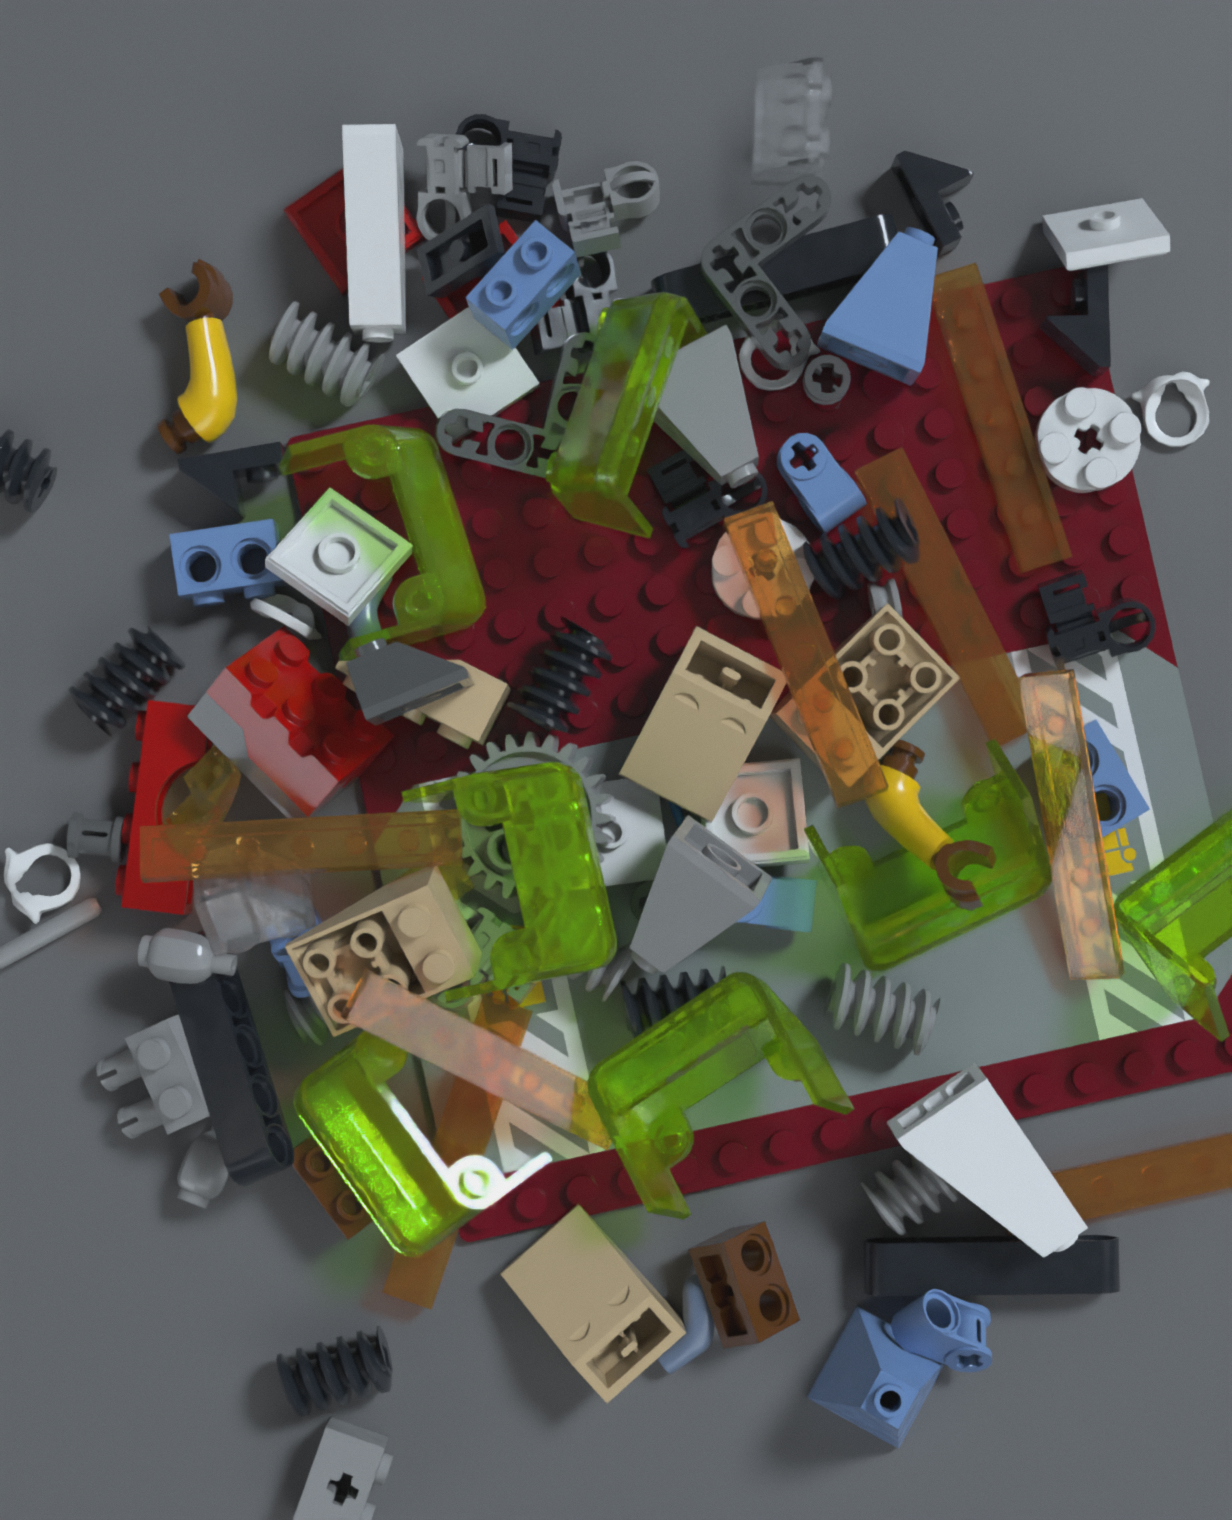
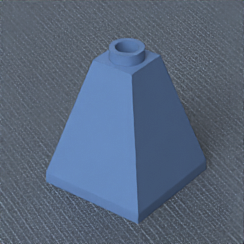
M906 227L904 233L898 232L826 321L817 347L911 386L921 373L925 363L938 250L937 247L933 246L935 238L913 227Z
M856 1306L807 1398L899 1449L945 1364L904 1350L897 1343L890 1323Z

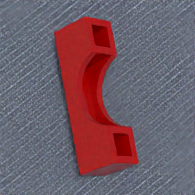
M148 700L147 710H141L138 713L135 739L142 742L140 762L132 763L129 775V792L136 793L133 814L126 813L122 829V843L129 844L127 865H119L115 884V893L118 896H122L121 907L180 915H188L192 912L198 863L182 854L170 840L164 825L163 808L170 787L182 773L196 765L211 761L213 742L187 717L195 705Z

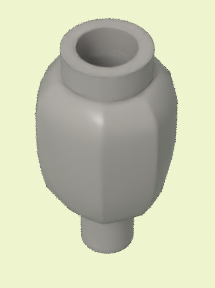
M165 928L158 931L154 936L144 935L138 949L139 966L149 967L150 972L160 980L192 984L205 981L212 973L233 976L237 966V956L216 952L212 943L202 935L184 930Z
M213 1125L210 1131L201 1133L193 1140L184 1156L177 1175V1182L179 1187H181L177 1198L205 1209L210 1199H215L222 1193L229 1177Z

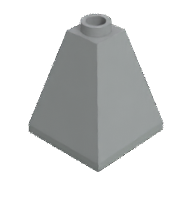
M727 325L714 330L632 374L635 399L640 409L720 485L728 482L731 488H736L758 475L759 472L756 467L758 466L759 456L732 334Z
M687 815L666 845L630 945V949L633 950L631 958L638 966L649 973L656 974L658 970L665 973L754 910L762 900L773 877Z

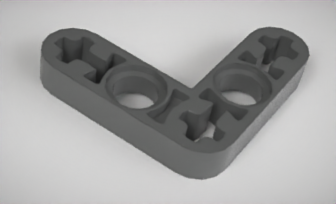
M801 175L790 181L710 240L704 247L701 255V272L707 283L772 366L781 370H792L802 365L807 359L810 350L811 337L806 326L761 267L819 225L827 217L831 204V191L826 182L814 175ZM799 191H803L807 196L817 193L819 195L816 202L817 210L812 212L806 206L793 215L792 222L797 226L792 229L786 215L777 206L782 204L785 213H787L797 205ZM761 219L773 220L778 224L781 235L772 244H760L751 235L753 224ZM720 252L725 257L732 253L736 256L733 262V269L741 280L747 272L753 276L742 281L733 293H729L727 288L733 287L734 279L724 268L718 271L712 269L715 265L714 254ZM751 290L764 292L770 300V309L761 316L753 317L746 314L740 304L741 298L745 293ZM778 313H781L784 317L778 320L777 324L781 333L786 338L794 335L799 338L795 348L797 354L793 356L788 351H783L780 354L775 351L778 337L770 327L764 335L758 331V329L768 326Z
M586 332L572 335L563 343L541 428L467 409L454 408L445 411L437 420L435 438L438 445L452 455L555 481H565L573 478L580 471L584 462L609 362V351L606 343L601 337ZM584 341L590 342V351L598 355L596 364L586 365L582 378L593 379L591 390L580 384H563L565 372L572 377H576L579 364L577 359L571 357V351L573 348H582ZM570 391L579 393L586 403V411L583 417L575 422L564 420L559 415L557 409L560 397ZM458 416L466 418V428L483 432V422L492 423V427L485 438V455L475 452L480 442L463 439L459 447L452 446V436L444 434L446 424H456ZM507 429L517 431L522 436L524 442L521 454L512 460L501 458L495 450L497 435ZM533 435L542 436V440L537 447L556 450L559 442L565 443V452L573 455L571 465H562L559 472L552 471L553 462L535 457V467L526 466L533 452Z

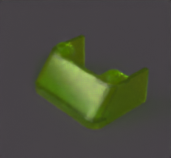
M667 292L618 298L612 302L610 307L603 308L597 323L598 339L559 450L551 454L545 473L546 481L551 483L552 493L575 519L650 538L653 528L627 495L678 349L707 335L686 297Z
M365 425L288 445L279 465L282 476L346 459L353 472L363 478L378 479L389 476L410 543L413 545L412 550L420 575L405 580L394 594L393 609L398 625L349 639L338 653L340 661L356 659L357 655L354 651L356 648L380 638H385L387 645L394 642L410 645L466 629L481 617L486 604L484 590L437 443L429 433L412 427Z
M995 739L985 743L994 776L980 780L968 789L961 802L964 819L942 829L954 842L972 840L992 846L997 857L993 869L979 864H970L965 866L957 879L973 882L983 907L975 908L972 911L961 909L954 905L946 895L936 870L929 868L904 847L872 862L868 852L860 846H842L829 853L814 825L804 829L821 877L860 958L869 970L884 971L893 968L1036 900L1049 889L1053 880V874L1032 797Z
M544 762L474 773L402 792L403 801L410 803H437L455 798L457 810L461 817L474 826L486 827L502 823L525 928L501 935L492 946L490 964L494 980L444 991L446 1002L484 996L601 969L612 961L617 950L616 932L582 779L572 766L562 762Z
M1232 809L1120 893L1113 906L1120 930L1169 999L1221 1042L1230 1035L1215 993L1217 979L1214 969L1204 958L1232 937Z
M735 972L726 976L598 1062L590 1072L587 1084L589 1096L648 1213L682 1220L692 1215L669 1170L685 1159L693 1146V1129L684 1111L764 1058H766L772 1071L778 1077L792 1082L801 1081L814 1105L845 1115L854 1110L817 1039L766 982L757 976L746 972Z
M433 995L389 1013L364 1030L306 1076L297 1086L293 1096L294 1109L301 1121L390 1245L398 1253L408 1257H417L427 1253L552 1160L547 1151H545L507 1180L490 1160L482 1156H467L448 1169L386 1084V1081L396 1075L403 1068L407 1060V1046L397 1028L412 1019Z

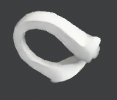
M777 314L776 318L768 326L758 329V331L764 335L770 327L776 334L779 331L777 327L778 320L784 317ZM747 335L741 346L739 362L741 370L747 379L757 388L769 391L783 390L795 384L802 375L809 356L818 354L820 349L811 339L807 359L801 366L790 370L786 376L779 380H767L757 375L751 366L750 358L757 347ZM796 335L789 338V343L792 346V356L797 354L795 348L799 338Z
M1183 371L1175 375H1164L1154 378L1142 389L1132 393L1131 399L1141 404L1143 423L1147 433L1156 442L1168 447H1183L1195 442L1204 434L1209 424V409L1203 391L1209 385L1210 380L1201 379L1190 372ZM1171 382L1176 383L1178 391L1184 393L1185 399L1193 407L1196 415L1193 429L1183 437L1165 435L1158 428L1155 421V412L1160 404L1165 386Z
M280 594L262 600L254 598L250 602L251 609L260 616L268 619L273 618L308 640L322 638V635L315 629L314 614L307 605L298 603L287 595Z
M45 843L35 845L19 853L11 848L5 850L4 882L11 892L13 905L20 912L27 915L33 923L37 924L42 913L62 907L73 900L80 887L81 874L79 864L75 858H68L67 850L62 846ZM41 856H58L68 865L71 874L70 883L66 890L59 895H31L29 892L19 893L16 890L15 883L23 877V874L28 871L33 862Z

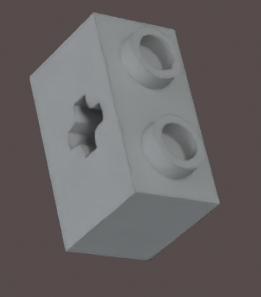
M330 1417L293 1520H371L376 1505L367 1502L373 1483L381 1486L384 1485L394 1457L384 1452L389 1437ZM343 1473L353 1476L351 1488L347 1494L338 1491L339 1480Z

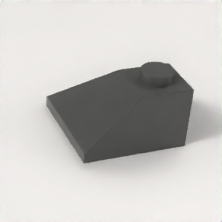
M385 638L371 641L356 648L354 651L357 658L346 662L366 720L375 726L475 685L471 674L465 667L399 642L387 645Z

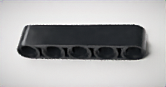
M893 215L873 216L804 235L764 264L761 269L787 302L858 283L898 233ZM734 254L715 259V265L712 268L715 271L724 268L734 279L733 287L727 288L729 293H733L742 281L753 277L747 272L742 280L733 269V262L736 258ZM701 263L664 273L651 280V286L665 332L681 331L733 317L705 280L701 272ZM751 290L745 293L740 301L745 313L771 306L768 296L759 290Z
M211 926L196 933L207 938L216 949V952L233 954L228 940L218 928ZM237 966L233 976L212 973L205 981L192 984L169 981L223 1161L229 1175L238 1185L245 1187L291 1167L294 1163L295 1155L293 1144Z
M1078 1235L1075 1243L1069 1248L1060 1252H1052L1045 1258L1016 1236L884 1237L865 1239V1294L888 1297L921 1296L932 1289L942 1290L951 1296L1116 1293L1120 1291L1119 1237L1110 1235Z

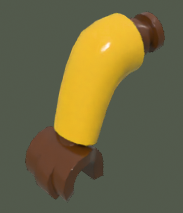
M198 259V262H193L191 271L199 282L198 294L192 302L187 304L182 294L168 287L159 293L165 306L172 314L189 322L185 330L190 360V381L185 392L178 396L180 408L171 414L172 421L163 419L157 423L160 435L166 444L177 454L186 451V442L195 444L203 438L208 443H213L226 433L235 418L238 400L232 357L222 322L229 315L233 305V292L230 284L224 279L223 274L215 266Z
M899 739L889 749L891 755H884L880 764H874L865 773L863 779L865 803L874 820L890 836L929 868L936 870L946 895L954 905L961 909L972 911L975 908L983 907L973 882L957 879L960 871L970 864H979L993 869L997 860L992 846L978 841L962 840L954 842L929 816L920 804L918 794L921 786L915 781L918 769L914 766L923 762L925 753L917 746Z

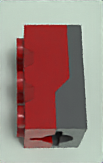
M283 626L226 666L187 717L297 828H300L350 787L394 738V735L382 723L375 726L368 722L363 711H357L345 699L347 688L332 673H319L309 663L310 651Z

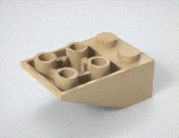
M886 603L775 705L769 717L838 788L850 789L960 677Z
M696 626L619 775L712 823L790 675Z
M447 660L465 667L471 674L475 685L401 716L421 726L426 717L441 724L437 731L438 734L466 749L469 748L472 740L483 746L511 693V689L508 684L461 660ZM339 661L335 668L346 675L343 685L355 691L346 664L349 661Z
M436 863L386 884L285 945V949L333 1037L476 977L482 956V951Z
M579 1204L573 1207L500 1272L504 1280L572 1366L606 1403L610 1402L686 1334L682 1318Z

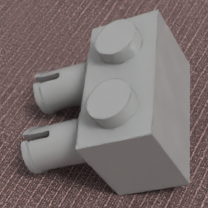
M179 1014L125 1038L129 1049L109 1058L101 1059L97 1063V1076L114 1069L117 1071V1074L100 1081L102 1086L109 1091H115L120 1086L140 1077L143 1078L150 1096L131 1105L121 1107L117 1114L119 1124L134 1117L138 1118L137 1122L121 1129L131 1139L137 1138L141 1134L161 1125L164 1126L168 1135L210 1116Z

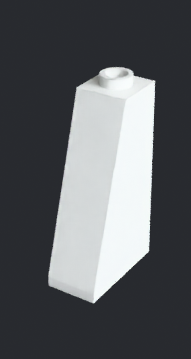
M396 124L342 125L349 324L354 335L362 334L363 341L374 343L391 342L394 340V334H406L404 150Z
M975 1062L887 1121L890 1129L905 1150L1043 1258L1052 1252H1060L1069 1248L1075 1243L1078 1235L1088 1229Z

